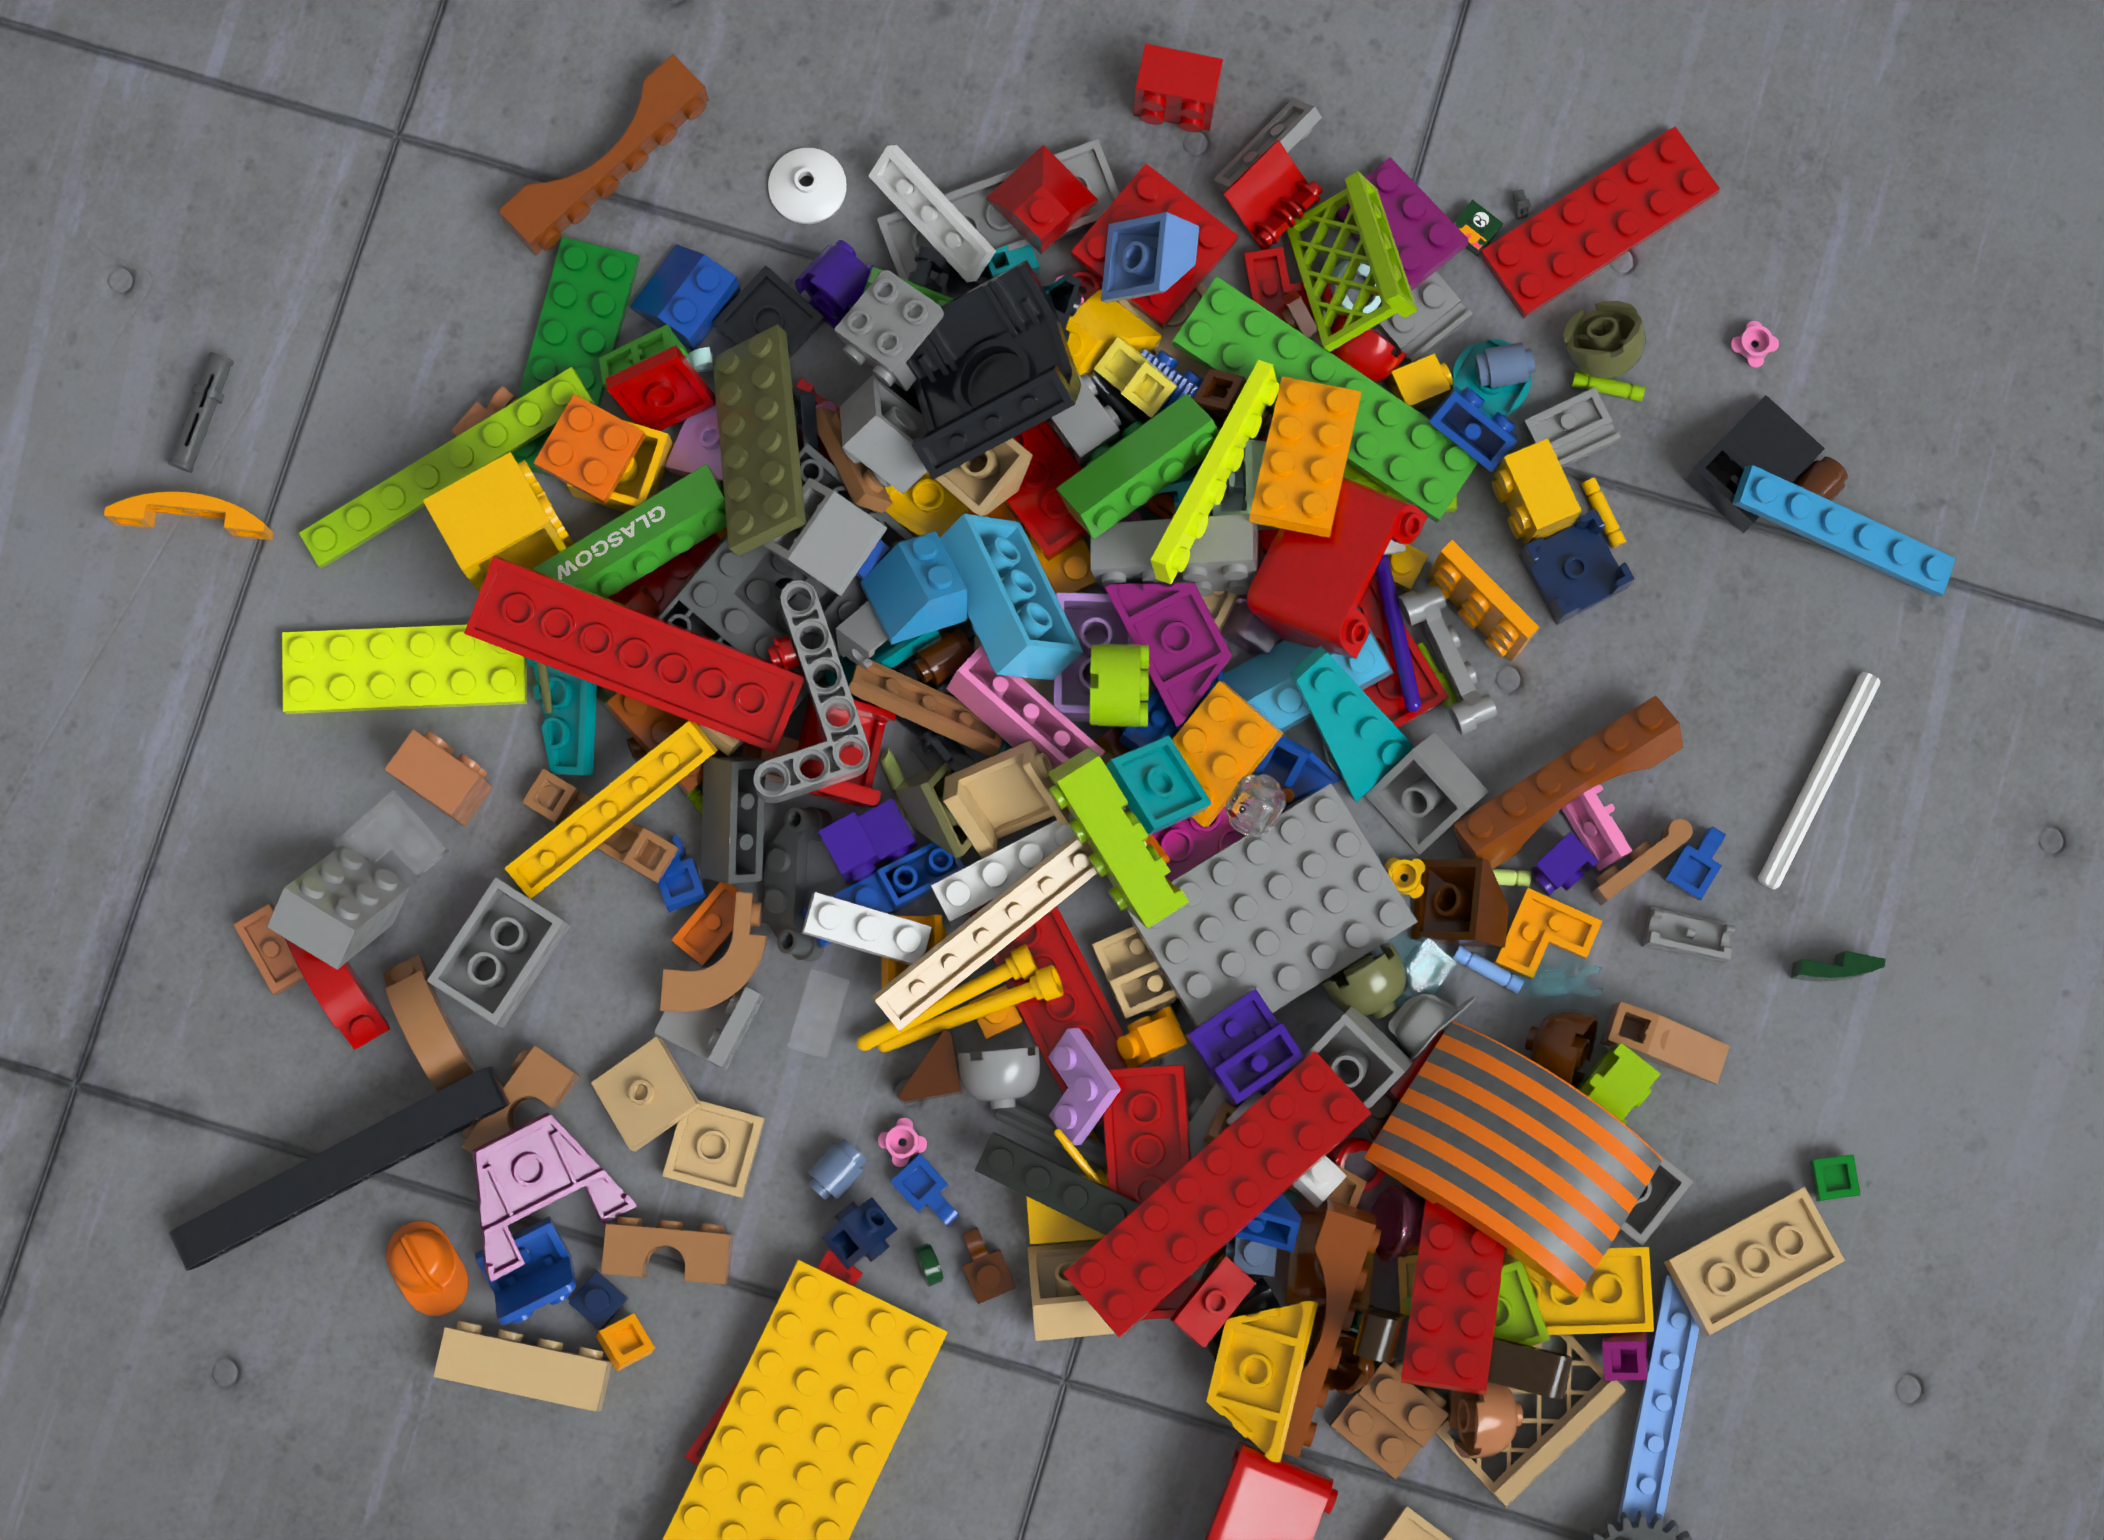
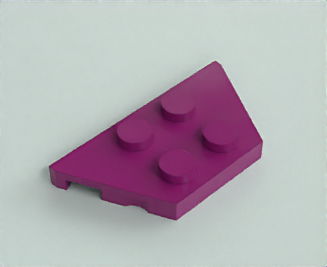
M1131 583L1109 584L1105 586L1133 643L1149 645V669L1147 670H1149V674L1176 726L1183 724L1211 683L1232 657V653L1196 584Z

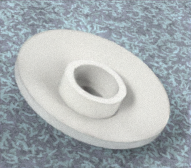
M799 148L788 152L776 162L768 180L769 196L775 209L786 219L799 224H816L833 216L841 207L847 190L845 173L839 162L829 153L816 148ZM804 176H810L814 179L813 183L808 187H804L799 183L800 179Z

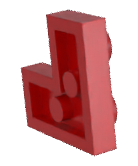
M1283 247L1244 253L1243 261L1250 298L1285 322L1280 312L1286 308L1281 296L1295 289L1301 296L1315 322L1304 283L1290 284ZM1327 283L1320 299L1321 302L1330 304L1333 296L1331 286Z

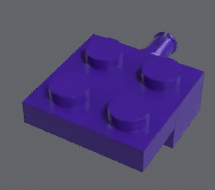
M1256 988L1250 990L1185 1035L1230 1104H1238L1256 1091L1263 1090L1266 1094L1278 1083L1276 1080L1279 1079L1283 1072L1305 1058L1283 1023H1278Z

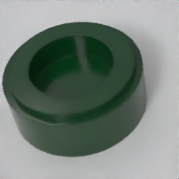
M926 1243L914 1248L918 1266L927 1286L930 1287L942 1282V1279H944L943 1273L931 1244Z

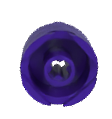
M838 240L834 245H827L795 280V287L799 294L804 290L811 298L808 303L825 317V323L835 329L862 296L872 267H877L871 264L866 266L856 257L854 249L848 243Z

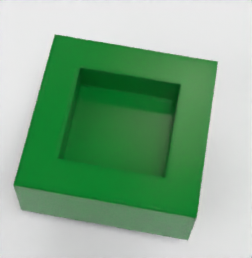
M1854 1154L1810 1160L1816 1202L1861 1195Z

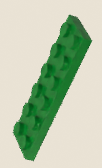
M562 237L517 400L570 367H573L595 402L594 405L600 408L605 387L602 382L599 358L616 350L640 262L639 255ZM553 429L512 453L517 463L519 464L525 460L532 472L552 476L534 465V461Z

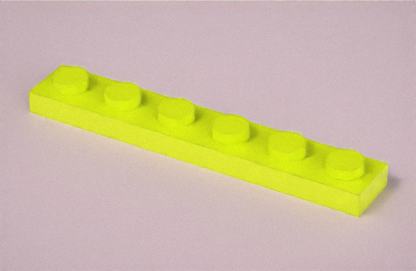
M1261 360L1257 361L1151 557V564L1157 580L1171 585L1177 573L1185 570L1190 558V549L1195 539H1200L1206 531L1210 511L1214 504L1218 505L1222 501L1226 491V482L1231 472H1236L1241 466L1247 442L1258 434L1262 423L1261 416L1267 405H1273L1279 392V383L1276 380L1273 364Z

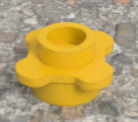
M1395 857L1390 858L1385 864V869L1400 894L1409 895L1413 899L1421 897L1424 893V887L1421 884V874L1425 871L1423 861L1420 859L1410 861L1405 859L1399 860ZM1404 874L1409 877L1406 882L1401 880V876Z

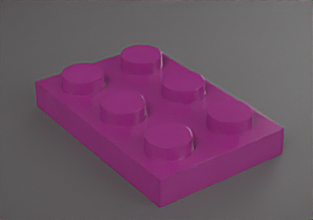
M1391 157L1365 177L1378 190L1411 291L1468 245V238ZM1347 203L1339 208L1335 215L1342 223H1344L1349 213L1350 204ZM1351 233L1358 241H1360V235Z

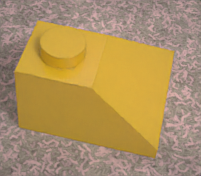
M1101 289L1078 308L1075 315L1069 318L1066 330L1070 332L1067 344L1080 376L1083 373L1089 375L1117 337H1121L1141 353L1143 348L1152 352L1163 338V335L1117 301L1110 303L1102 302Z

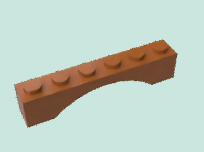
M672 54L644 79L641 100L634 119L623 137L605 156L590 167L569 177L547 183L527 184L498 210L503 222L535 256L541 250L547 251L560 240L561 232L570 224L576 225L584 220L591 210L590 206L600 197L604 199L613 194L620 184L619 180L629 171L636 172L643 167L649 158V153L658 145H667L676 136L678 127L687 119L690 121L696 119L705 110L706 102L709 101L705 86Z
M1655 695L1454 823L1453 827L1460 850L1468 859L1488 860L1493 870L1515 856L1543 823L1579 795L1617 776L1651 769L1684 748L1679 721Z
M1329 1199L1327 1200L1315 1236V1251L1322 1266L1327 1291L1326 1307L1322 1325L1312 1347L1305 1356L1283 1449L1284 1454L1299 1458L1303 1445L1310 1447L1312 1444L1317 1423L1311 1420L1315 1408L1323 1409L1330 1385L1324 1383L1328 1369L1336 1370L1343 1346L1338 1345L1337 1341L1341 1330L1348 1332L1351 1327L1356 1308L1349 1305L1354 1291L1361 1293L1364 1288L1368 1268L1362 1266L1367 1252L1375 1253L1381 1235V1230L1375 1228V1214Z

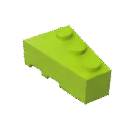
M1619 1043L1605 1051L1581 1082L1578 1090L1626 1125L1627 1121L1624 1118L1633 1107L1637 1109L1646 1100L1652 1091L1650 1087L1661 1073L1623 1043Z

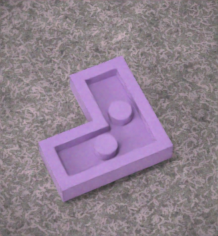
M1072 1028L1066 1030L1048 1056L1068 1086V1089L1049 1116L1056 1127L1076 1146L1082 1145L1121 1088L1080 1028Z

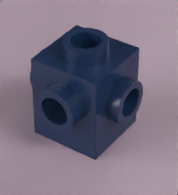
M871 1197L859 1207L853 1201L835 1215L838 1223L822 1239L848 1270L864 1257H867L872 1262L886 1251L890 1246L885 1240L898 1228L874 1198Z

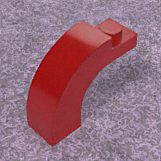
M285 938L298 968L334 1027L340 1029L354 1050L390 1030L388 1021L359 981L349 962H346L337 970Z

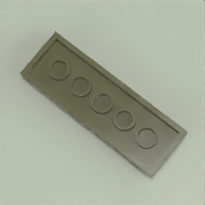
M778 324L712 357L729 549L738 556L806 524L787 332Z

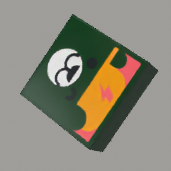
M1473 199L1453 222L1468 238V245L1465 248L1477 257L1503 226L1499 219Z

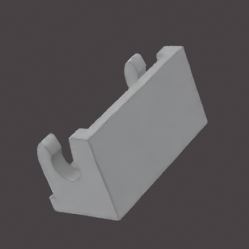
M869 601L836 628L838 653L843 657H848L864 669L873 664L869 658L888 639Z
M1650 907L1642 947L1723 964L1731 960L1732 948L1729 947L1731 935L1735 933V926L1729 923Z

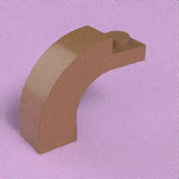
M736 892L731 944L725 955L717 963L699 971L663 969L660 1011L691 1012L710 1008L730 999L748 984L761 964L768 936L752 935V926L760 927L762 902H754V893Z
M420 955L383 972L382 974L387 985L385 992L411 1049L435 1090L438 1092L476 1072L472 1057L448 1020L434 986L427 982L430 975Z

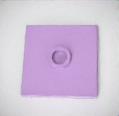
M717 404L685 419L664 466L669 473L687 476L707 464L723 485Z

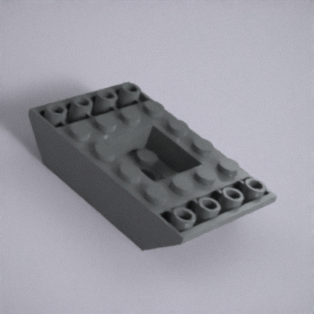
M807 443L799 451L802 487L810 477L854 504L836 467ZM855 505L887 527L881 540L890 549L880 561L897 543L915 538L887 512L880 513ZM726 532L670 597L656 618L772 662L767 651L768 647L774 645L772 638L776 636L777 639L789 636L791 640L782 614L781 600L774 594V585L781 578H787L791 581L802 580L811 584L817 592L838 657H840L836 628L864 605L868 599L861 588V581L863 579H860L857 575H855L842 596H839L791 568L763 545L740 556L736 555L729 549L728 533ZM796 594L788 601L789 607L796 611L807 609L811 603L810 599L803 594ZM808 632L801 638L800 642L805 648L812 650L819 648L823 644L824 639L818 633ZM800 666L791 669L795 672L803 674ZM828 670L820 671L814 676L815 684L818 683ZM805 679L792 712L809 693Z

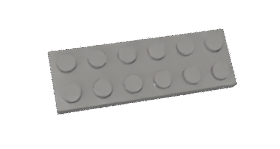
M1099 139L1054 154L1098 199V202L1060 238L1092 227L1120 194ZM1016 169L944 194L994 249L1007 245L1009 251H1013L1030 244L986 198ZM900 210L877 218V224L897 276L907 280L909 273L915 271L917 263L914 258L918 247L924 246L936 249ZM931 271L930 278L936 281L938 273Z

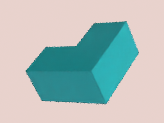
M1031 244L1013 251H1009L1007 245L995 249V254L985 267L988 278L992 279L1027 260L1035 275L1039 274V264Z

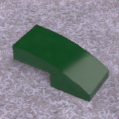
M1849 951L1837 954L1834 965L1800 959L1793 963L1791 979L1819 982L1851 979L1885 967L1886 959Z

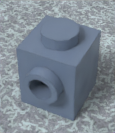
M1236 1236L1225 1245L1224 1256H1227L1246 1274L1275 1276L1277 1248Z

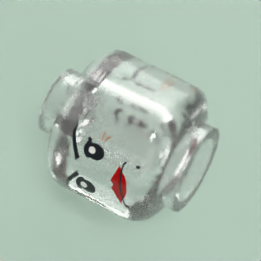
M1265 774L1247 775L1240 779L1225 805L1226 813L1231 826L1241 834L1247 836L1268 833L1272 829L1286 806V799L1280 789V784L1273 777Z

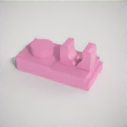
M1600 784L1579 795L1561 808L1582 844L1599 861L1596 864L1599 872L1632 852L1623 833L1616 825L1612 816H1609L1615 810L1614 805L1611 803L1604 807L1597 796L1598 793L1604 790Z

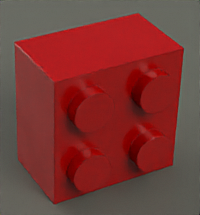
M1145 43L1135 89L1133 116H1138L1142 121L1154 125H1159L1163 122L1178 124L1179 128L1188 132L1210 131L1220 85L1223 59Z

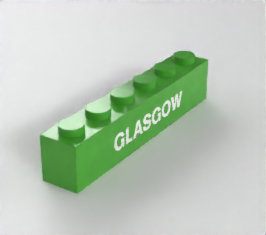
M705 464L532 570L608 598L646 574L653 572L656 568L679 554L688 551L691 547L714 533L723 530L727 526L724 486L710 467Z

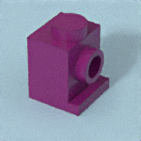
M1646 1332L1611 1333V1336L1602 1338L1605 1381L1647 1380L1648 1351Z

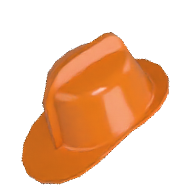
M414 1221L399 1228L392 1235L387 1245L386 1261L393 1278L405 1298L415 1310L428 1316H442L453 1312L465 1299L468 1292L469 1277L462 1260L450 1240L440 1227L427 1221Z

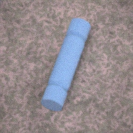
M1459 945L1452 958L1462 965L1466 964V967L1497 984L1506 986L1507 989L1518 994L1525 981L1515 974L1511 975V972L1480 955L1471 953L1470 950Z

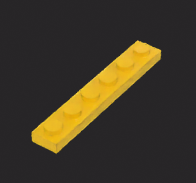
M688 721L507 865L505 870L527 897L532 899L712 756L718 749L697 723Z

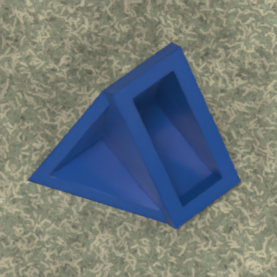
M1282 735L1256 767L1242 794L1248 797L1252 791H1256L1258 788L1260 776L1265 774L1271 775L1275 782L1280 783L1283 787L1288 786L1294 791L1295 797L1292 802L1285 805L1286 807L1342 779L1312 751Z

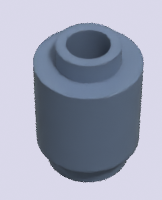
M1522 342L1484 349L1483 354L1475 355V366L1480 387L1489 385L1492 389L1529 382V373L1535 372L1532 349L1525 350Z
M845 1139L838 1145L833 1143L807 1172L812 1177L808 1185L825 1201L830 1195L838 1200L864 1172L861 1168L868 1160Z

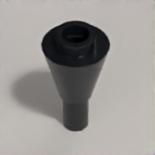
M1095 370L1088 375L1098 390L1097 394L1101 397L1100 400L1103 406L1109 405L1121 421V425L1118 427L1120 435L1126 428L1139 420L1143 424L1146 423V413L1124 397L1118 388L1112 386Z

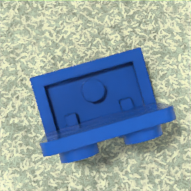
M550 1216L512 1235L525 1265L492 1282L485 1273L483 1250L475 1253V1259L494 1292L496 1316L501 1325L510 1322L514 1324L520 1323L529 1318L534 1310L548 1303L554 1305L566 1300L576 1288L572 1256Z

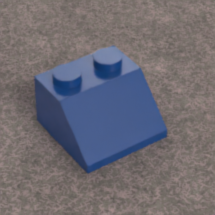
M676 244L631 304L630 308L658 328L668 324L679 341L685 347L694 351L698 349L713 329L712 322L736 298L741 289L737 276L705 254Z

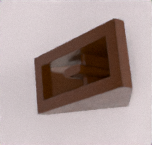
M946 1029L941 1033L897 1096L905 1104L962 1094L953 1037Z

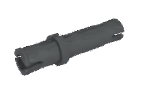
M210 352L208 355L209 358L199 384H194L191 392L195 395L182 425L172 456L168 461L169 465L190 473L193 472V466L217 403L222 404L224 395L221 392L230 368L234 363L230 358Z

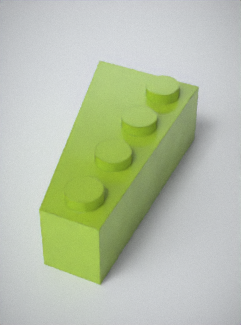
M1088 747L1047 773L1054 784L1048 788L1052 798L1061 810L1065 807L1068 808L1074 819L1068 823L1072 832L1081 844L1085 841L1089 844L1093 851V854L1088 857L1089 861L1101 878L1107 875L1113 885V888L1108 890V893L1120 911L1129 909L1131 914L1148 929L1189 903L1182 889L1179 890L1165 877V875L1171 872L1153 846L1151 844L1147 846L1145 840L1148 839L1146 830L1131 810L1127 812L1125 806L1128 805V801L1101 757L1095 751Z

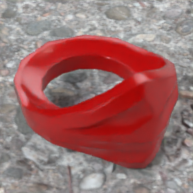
M1350 1137L1340 1142L1326 1156L1333 1163L1344 1169L1345 1160L1349 1153H1357L1361 1150L1368 1151L1372 1142L1364 1138ZM1376 1166L1373 1177L1367 1181L1363 1191H1369L1378 1186L1386 1172Z

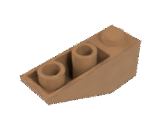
M1622 1001L1612 1005L1600 1044L1607 1047L1623 1043L1642 1059L1716 1085L1718 1084L1730 1047L1723 1042L1659 1014Z

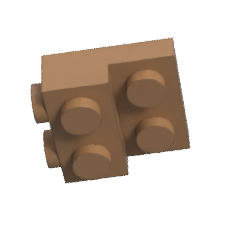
M1396 1360L1391 1365L1379 1362L1368 1384L1355 1392L1330 1424L1334 1430L1395 1480L1420 1448H1424L1449 1416L1442 1409L1447 1402L1432 1389L1426 1387L1421 1392L1413 1384L1401 1383L1403 1365Z

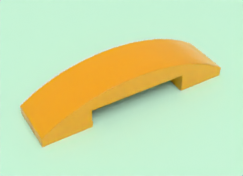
M174 491L148 493L118 501L105 507L104 516L114 525L154 528L156 513L221 519L225 520L224 528L234 537L273 540V532L253 514L230 502L203 494Z

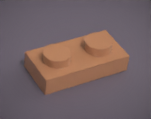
M267 904L233 925L273 995L277 996L304 980V977L291 954L285 938L267 927L275 910L272 905Z

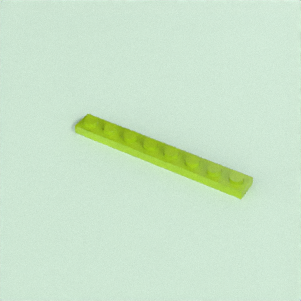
M570 367L299 532L318 567L324 568L422 509L425 507L423 502L425 498L509 452L514 453L553 429L573 394L594 404L595 402L576 370Z

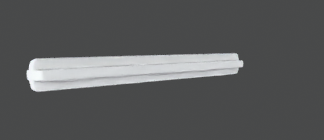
M1862 672L1858 675L1758 876V881L1762 885L1771 889L1780 887L1880 685V679L1867 672Z

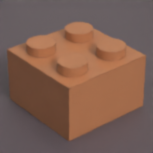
M412 730L384 770L465 827L493 788L484 779L488 773L462 753L457 759L454 758L452 755L455 750L429 730L424 736Z

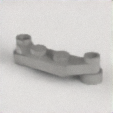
M1436 584L1418 593L1412 590L1398 596L1401 612L1408 625L1413 626L1422 622L1426 639L1441 671L1446 675L1458 702L1448 706V710L1458 733L1462 736L1477 729V724L1497 716V710L1490 695L1480 696L1474 684L1478 683L1477 676L1469 661L1463 662L1457 648L1461 647V643L1456 630L1452 625L1446 626L1440 609L1446 607V601L1439 586Z

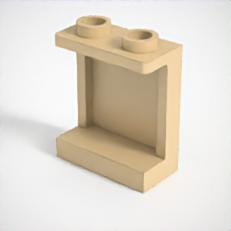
M1031 740L945 777L943 802L982 859L997 852L998 839L1052 816L1056 817L1060 825L1069 822L1068 808L1065 807L1061 810L1048 788L1054 785L1047 774L1053 770L1052 764L1044 752H1038Z

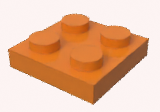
M573 394L536 457L534 465L606 504L646 435L644 431Z

